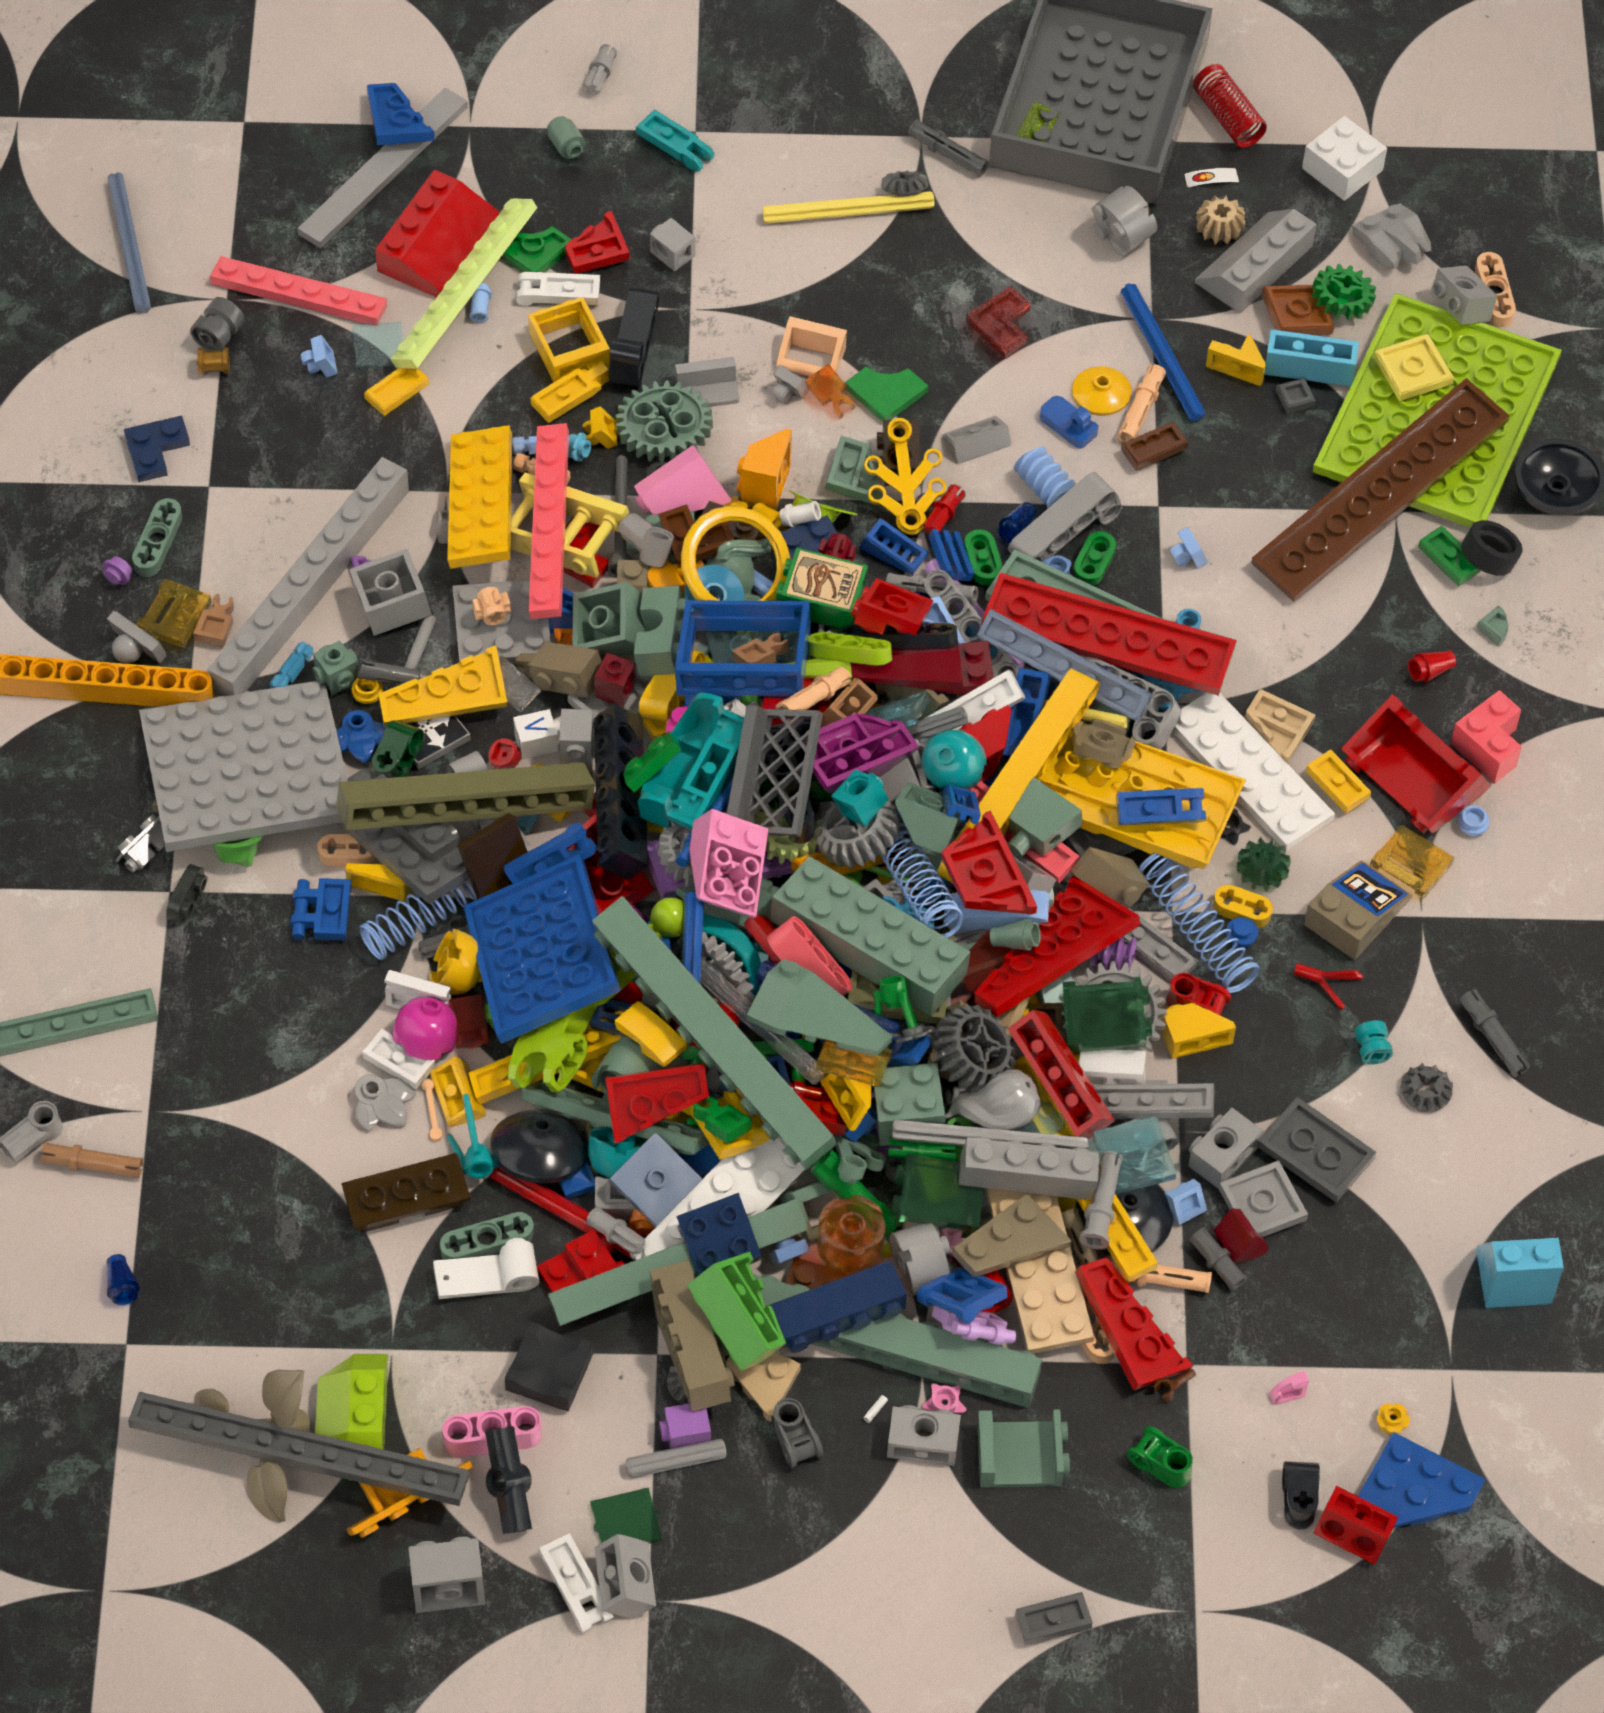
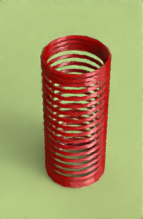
M1211 64L1196 75L1193 80V89L1238 147L1244 148L1254 145L1264 136L1267 129L1266 122L1222 65ZM1216 70H1222V71H1220V72H1216V73L1212 74L1211 76H1209V77L1202 83V85H1201V87H1200V89H1199V86H1200L1201 82L1203 81V79H1204L1207 75H1209L1210 73H1212V72H1214V71H1216ZM1221 74L1220 76L1215 77L1213 80H1211V81L1205 86V88L1202 89L1203 86L1206 84V82H1207L1209 79H1211V78H1212L1213 76H1215V75ZM1261 122L1259 129L1253 135L1243 140H1238V138H1243L1251 134ZM1255 123H1257L1256 126H1255L1251 131H1249L1248 133H1246V134L1240 136L1241 133L1246 132V131L1249 130Z

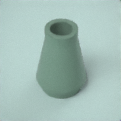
M1026 918L1000 927H992L990 930L991 945L993 947L1000 946L1030 951L1032 947L1039 946V925L1036 921H1030Z

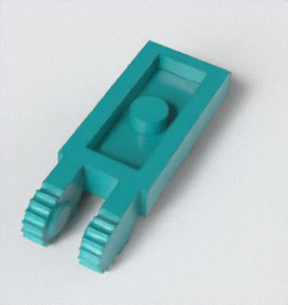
M653 110L636 126V134L677 160H682L686 167L695 172H699L704 166L700 158L711 161L715 157L713 149L701 141L697 135L657 110Z

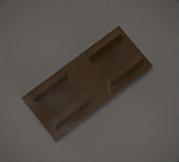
M457 1153L341 1183L354 1230H360L361 1233L397 1224L399 1219L424 1213L427 1216L464 1206V1202L471 1201Z

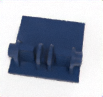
M739 1192L676 1216L679 1223L677 1225L679 1234L682 1238L684 1237L698 1276L714 1263L747 1252H751L753 1259L761 1256Z

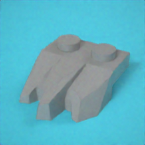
M1401 203L1392 205L1375 215L1367 216L1362 221L1352 225L1353 235L1369 246L1370 256L1379 263L1394 269L1399 266L1400 260H1406L1417 265L1422 260L1420 251H1431V242L1419 217Z

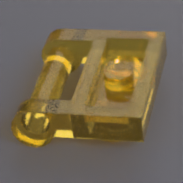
M164 579L159 585V593L143 618L138 619L135 625L154 638L184 649L196 628L203 609L208 610L211 605V595ZM176 597L160 624L155 623L168 600Z
M1401 825L1383 848L1377 851L1370 862V866L1378 871L1380 869L1384 870L1414 889L1415 894L1424 899L1452 866L1454 857ZM1390 857L1398 861L1402 865L1406 866L1410 870L1414 871L1418 875L1422 876L1424 879H1420L1419 877L1415 876L1414 874L1399 866L1395 862L1391 861Z

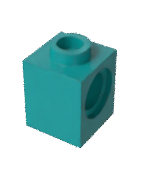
M857 769L849 775L831 796L843 817L864 827L889 800L882 788L884 784L878 776L873 773L866 774Z

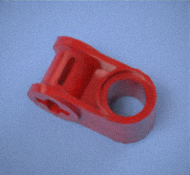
M1182 972L1174 975L1171 979L1166 1002L1168 1007L1175 1004L1186 1005L1194 1003L1220 1015L1224 1006L1230 1002L1232 997L1231 993L1223 986L1212 984L1190 973ZM1177 991H1184V992H1186L1188 995H1182V994L1178 993Z

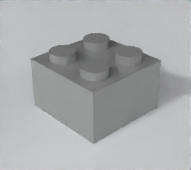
M407 549L349 569L374 636L432 615L425 591Z
M457 1537L450 1542L443 1543L423 1541L416 1544V1546L408 1547L416 1613L485 1605L478 1538Z

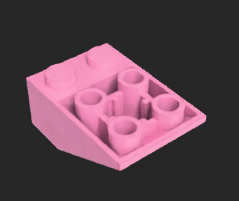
M714 809L693 821L689 851L697 900L753 919L756 918L768 828Z

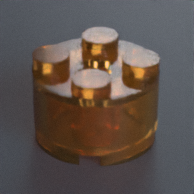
M851 1195L848 1199L840 1200L839 1197L831 1200L823 1208L819 1217L818 1256L831 1268L848 1273L849 1275L874 1266L883 1253L886 1230L880 1207L872 1200L859 1195Z

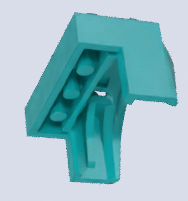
M703 914L702 932L706 933L708 939L714 935L718 945L724 942L728 953L735 952L734 960L743 963L741 968L747 970V973L750 975L748 977L749 983L754 986L749 992L756 997L762 976L773 969L775 963L753 936L752 939H749L744 933L745 930L737 927L738 924L720 917ZM683 934L676 938H665L662 936L660 939H669L671 947V945L675 943L676 940L681 938ZM707 957L705 960L711 961L712 958ZM635 976L632 982L635 983L634 981L638 978Z

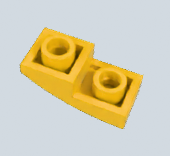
M639 1001L614 1020L617 1030L639 1043L641 1053L663 1067L667 1066L688 1048L687 1043L663 1019Z

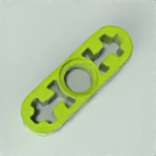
M830 632L814 633L808 638V651L812 657L866 665H884L892 660L891 643L886 640Z

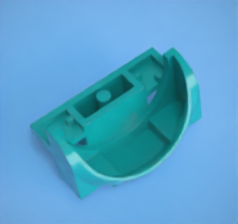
M704 692L697 693L692 703L683 713L671 732L678 739L681 751L642 786L638 800L641 818L663 828L670 827L671 822L692 830L693 821L710 810L728 784L735 771L744 717L724 709L722 697Z

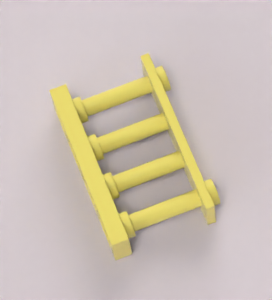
M524 473L519 480L524 500L511 516L510 549L531 556L532 532L518 529V527L533 508L535 476ZM567 486L566 515L574 518L565 529L564 567L580 575L586 574L597 578L599 571L594 555L610 532L617 531L620 521L630 514L628 506ZM590 522L599 525V528L583 550L569 546L585 523Z

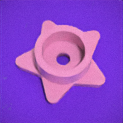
M934 1383L931 1385L932 1397L922 1405L923 1409L927 1411L945 1409L953 1414H963L966 1412V1407L959 1401L960 1386H939ZM943 1400H946V1401L948 1402V1404H947V1405H943V1404H942V1401H943Z

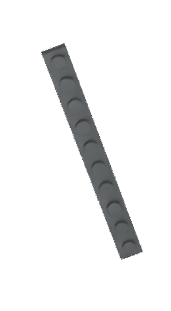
M144 1392L138 1393L128 1420L130 1428L460 1506L469 1479V1470L291 1427L281 1428L274 1423Z

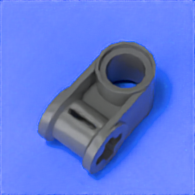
M784 1398L778 1401L774 1407L772 1426L789 1467L794 1468L797 1466V1462L813 1456L817 1458L822 1457L823 1449L816 1431L812 1428L801 1403L793 1398ZM788 1414L794 1416L796 1420L787 1423L782 1421L780 1417Z

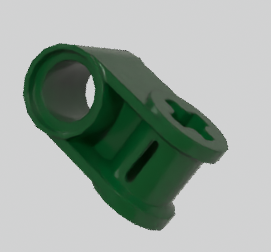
M396 720L390 721L372 757L373 768L378 773L384 774L387 778L407 777L417 754L423 746L424 731Z

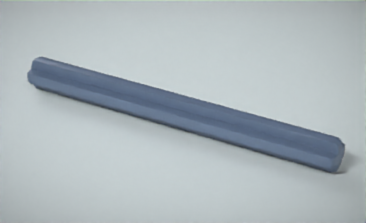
M119 172L116 174L111 173L108 176V183L135 311L138 313L148 312L151 309L124 177Z

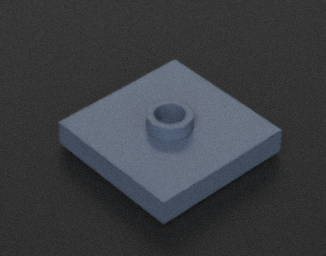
M655 1132L608 1181L656 1227L703 1179Z

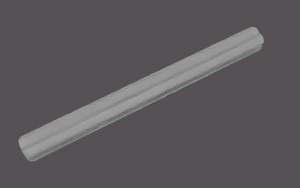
M895 1120L892 1125V1138L903 1141L964 1146L967 1137L985 1136L990 1140L997 1141L1018 1140L1023 1142V1144H1052L1057 1148L1073 1149L1081 1147L1089 1149L1088 1139L1084 1137Z

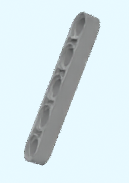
M943 570L930 572L925 578L924 587L931 598L940 596L947 611L950 604L954 601H962L964 603L961 613L957 615L950 614L965 643L983 641L978 637L969 638L965 635L966 628L970 624L977 623L981 626L982 619L949 574ZM944 578L947 580V586L943 591H932V584L936 579ZM998 649L997 656L991 660L993 677L999 676L1006 669H1012L1015 672L1016 679L1018 667L1008 653Z

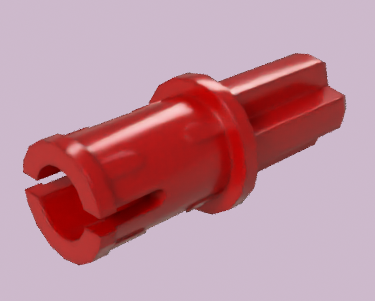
M951 484L943 497L933 504V511L923 523L926 534H930L932 529H937L940 532L947 520H952L955 516V509L966 496L964 490L958 496L956 495L961 488L960 486Z

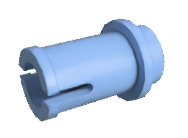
M481 283L470 297L471 309L469 317L474 322L482 323L488 320V304L492 297V291L487 284Z

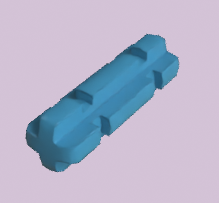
M305 642L298 643L293 650L295 653H291L278 672L280 674H276L270 681V688L289 686L288 683H293L304 668V662H308L312 657L313 647Z

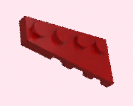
M1108 1257L1079 1266L1076 1269L1075 1274L1133 1391L1154 1384L1159 1379H1168L1187 1372L1193 1367L1187 1357L1182 1358L1174 1348L1175 1342L1167 1332L1163 1334L1152 1320L1154 1315L1146 1306H1141L1132 1295L1134 1290Z

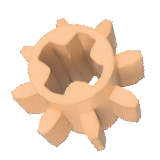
M486 587L477 593V599L472 600L476 620L484 619L487 625L500 624L506 619V614L511 613L509 606L511 603L507 592L500 594L496 587Z

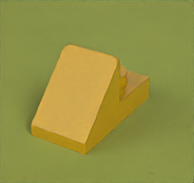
M1248 334L1240 350L1229 344L1212 340L1208 348L1206 367L1261 386L1266 363L1251 335Z

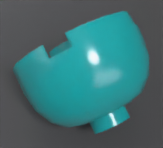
M947 729L936 733L928 740L922 751L921 764L925 776L936 788L943 791L945 785L950 784L971 790L980 782L987 758L984 747L974 736L963 730Z
M597 1127L592 1129L588 1141V1156L592 1167L600 1175L610 1179L648 1139L639 1136H628L615 1144L612 1128Z

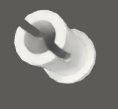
M817 501L797 506L787 504L785 508L780 510V519L784 526L793 528L800 523L821 519V509Z

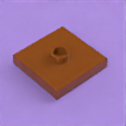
M1312 285L1263 287L1261 295L1275 330L1308 335H1332L1335 326L1330 314L1325 313L1326 307L1317 306L1318 299L1312 298L1314 291Z

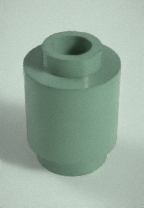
M559 116L550 121L547 126L548 137L560 155L566 159L578 157L583 152L586 141L572 120Z

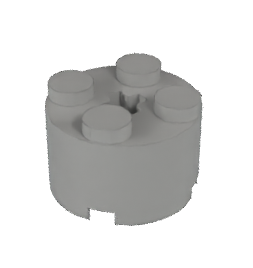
M1130 186L1119 187L1092 207L1096 220L1093 228L1096 234L1101 239L1107 237L1112 242V247L1119 256L1130 252L1156 233L1157 222L1153 214L1148 216L1144 209L1148 206L1146 201Z
M935 1220L891 1233L892 1236L889 1237L892 1258L895 1267L900 1268L903 1275L900 1280L909 1297L917 1295L919 1288L942 1275L950 1274L954 1270L952 1265L948 1264L946 1256L951 1255L949 1242L946 1236L940 1237L939 1228Z

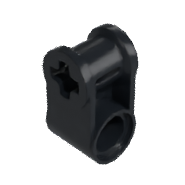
M1284 1461L1283 1463L1284 1517L1288 1525L1295 1529H1306L1314 1522L1315 1511L1319 1503V1463Z

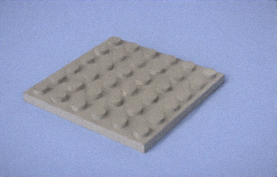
M317 681L240 693L235 696L228 695L210 698L200 702H185L139 710L166 852L342 822L336 809L339 782H346L348 780L325 683L320 685Z

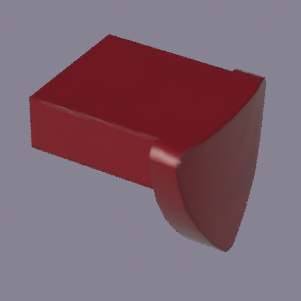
M1232 1208L1213 1230L1224 1248L1231 1253L1229 1257L1234 1263L1249 1261L1268 1252L1267 1243L1255 1231L1241 1209Z

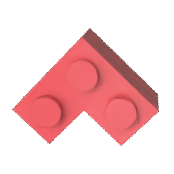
M1499 690L1455 723L1450 744L1494 784L1517 767L1522 746L1510 735L1517 729L1521 709Z

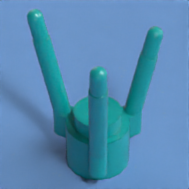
M464 1094V1109L471 1146L468 1147L464 1156L451 1133L447 1134V1139L454 1153L458 1155L463 1174H468L476 1179L485 1178L498 1165L494 1161L491 1151L485 1145L478 1142L470 1098L468 1094Z

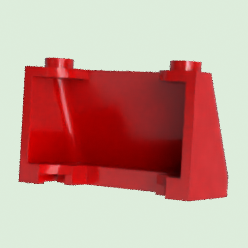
M1392 694L1341 748L1348 756L1344 761L1356 773H1359L1362 769L1413 816L1410 822L1423 834L1427 830L1433 834L1480 798L1491 785L1477 769L1457 755Z

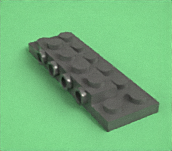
M365 767L347 778V780L359 781L384 779L387 777L384 774L377 777ZM342 822L336 823L428 904L469 879L457 847L460 836L452 825L444 827L441 823L345 830Z

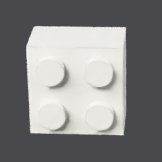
M1343 116L1306 145L1302 169L1345 201L1383 171L1387 147L1349 118Z

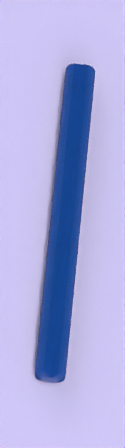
M1125 284V287L1121 289V295L1159 365L1165 369V376L1190 421H1200L1205 416V410L1136 284Z

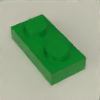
M1443 525L1419 540L1418 548L1458 587L1481 572L1480 569L1476 568L1466 559L1462 553L1461 543Z
M670 731L663 737L661 735L656 737L649 744L648 751L640 758H633L626 765L625 772L623 773L625 783L634 793L681 751L678 739Z

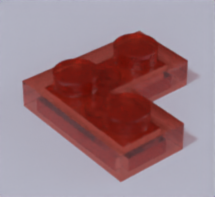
M1009 286L968 313L966 322L1006 358L1027 344L1028 336L1013 321L1030 311V302L1016 289Z

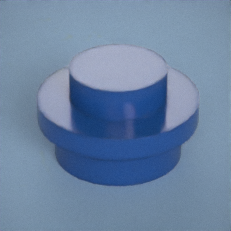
M1235 918L1228 923L1226 928L1232 930L1228 940L1231 938L1239 939L1237 948L1249 947L1256 941L1258 936L1256 924L1248 918ZM1231 941L1230 943L1234 945L1236 941Z

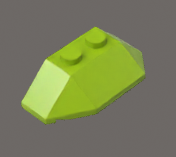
M353 1354L318 1378L316 1434L384 1450L388 1354Z

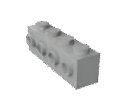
M985 1136L967 1137L960 1155L959 1185L1091 1200L1098 1184L1099 1152H1092L1081 1147L1066 1149L1057 1148L1052 1144H1023V1142L1018 1140L997 1141L990 1140Z

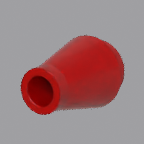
M1450 650L1416 653L1408 662V670L1412 679L1427 683L1456 666L1455 655Z

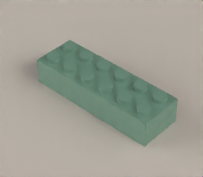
M810 856L772 897L770 921L781 926L791 917H798L835 960L878 986L879 981L883 978L903 976L910 1004L930 1017L967 975L970 958L969 950Z

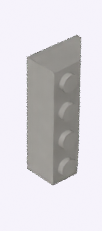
M1295 209L1268 212L1195 279V283L1238 313H1242L1261 295L1264 286H1271L1313 247L1317 224Z

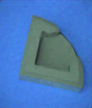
M1498 605L1477 624V629L1498 646L1502 645L1508 631L1506 613Z

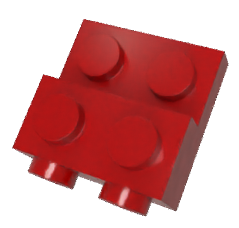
M876 578L870 588L865 586L860 599L857 598L851 616L855 617L854 624L861 626L870 633L883 635L889 625L900 633L916 635L929 614L934 600Z
M593 1229L565 1244L564 1252L537 1265V1271L549 1292L552 1293L625 1264L621 1260L618 1262L614 1261L610 1255L613 1253L612 1245L606 1240L605 1235L599 1237Z

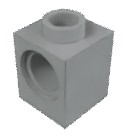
M670 218L663 224L657 225L650 233V252L675 272L695 257V237Z

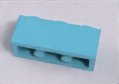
M1271 329L1264 374L1293 379L1305 378L1307 381L1351 387L1356 369L1359 342Z

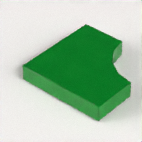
M553 226L543 232L533 234L519 232L500 258L520 272L546 273L566 255L565 245L572 239Z
M866 366L845 382L844 389L883 422V420H891L928 393L929 386L909 368L899 373L884 374L875 372Z

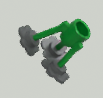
M890 976L879 981L880 989L873 991L875 1001L873 1021L880 1026L882 1002L886 1003L887 1008L902 1007L907 1027L899 1035L902 1037L895 1039L896 1043L912 1039L917 1040L925 1035L932 1039L931 1035L934 1034L935 1028L929 1026V1023L916 1021L908 998L905 978L903 976ZM891 1042L884 1050H888L889 1047H892L893 1042Z

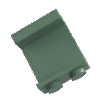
M1060 1409L1053 1410L1052 1421L993 1422L992 1411L978 1412L977 1436L980 1488L1062 1486L1064 1474H1069L1070 1458L1069 1453H1063L1062 1442H1068L1067 1422H1061Z

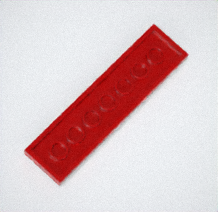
M1001 572L981 623L982 625L989 610L992 609L1079 656L1097 658L1113 666L1217 696L1220 694L1237 642L1235 639Z

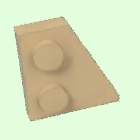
M1260 689L1248 707L1245 719L1289 764L1313 725L1316 715Z

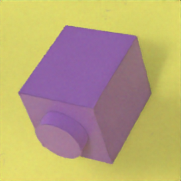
M689 1404L664 1408L665 1421H659L662 1442H669L670 1449L711 1441V1429L706 1408L694 1412L691 1411Z

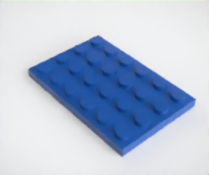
M580 854L464 906L470 934L477 941L478 952L476 957L496 1036L501 1044L621 991L609 947L604 949L593 936L596 930L592 920L599 915L585 862Z

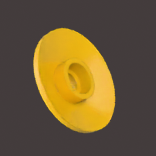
M1106 366L1091 367L1082 371L1075 378L1072 386V395L1077 405L1085 407L1094 415L1105 416L1115 414L1124 409L1131 398V385L1126 376L1120 371Z

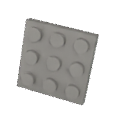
M530 580L453 586L459 663L461 659L471 655L473 657L486 652V649L496 645L500 665L515 664V660L520 653H537L546 641L551 642L548 618H530ZM486 587H496L500 594L503 592L508 594L511 603L509 605L511 613H507L506 619L500 624L487 625L484 619L476 620L472 600L477 599V593Z

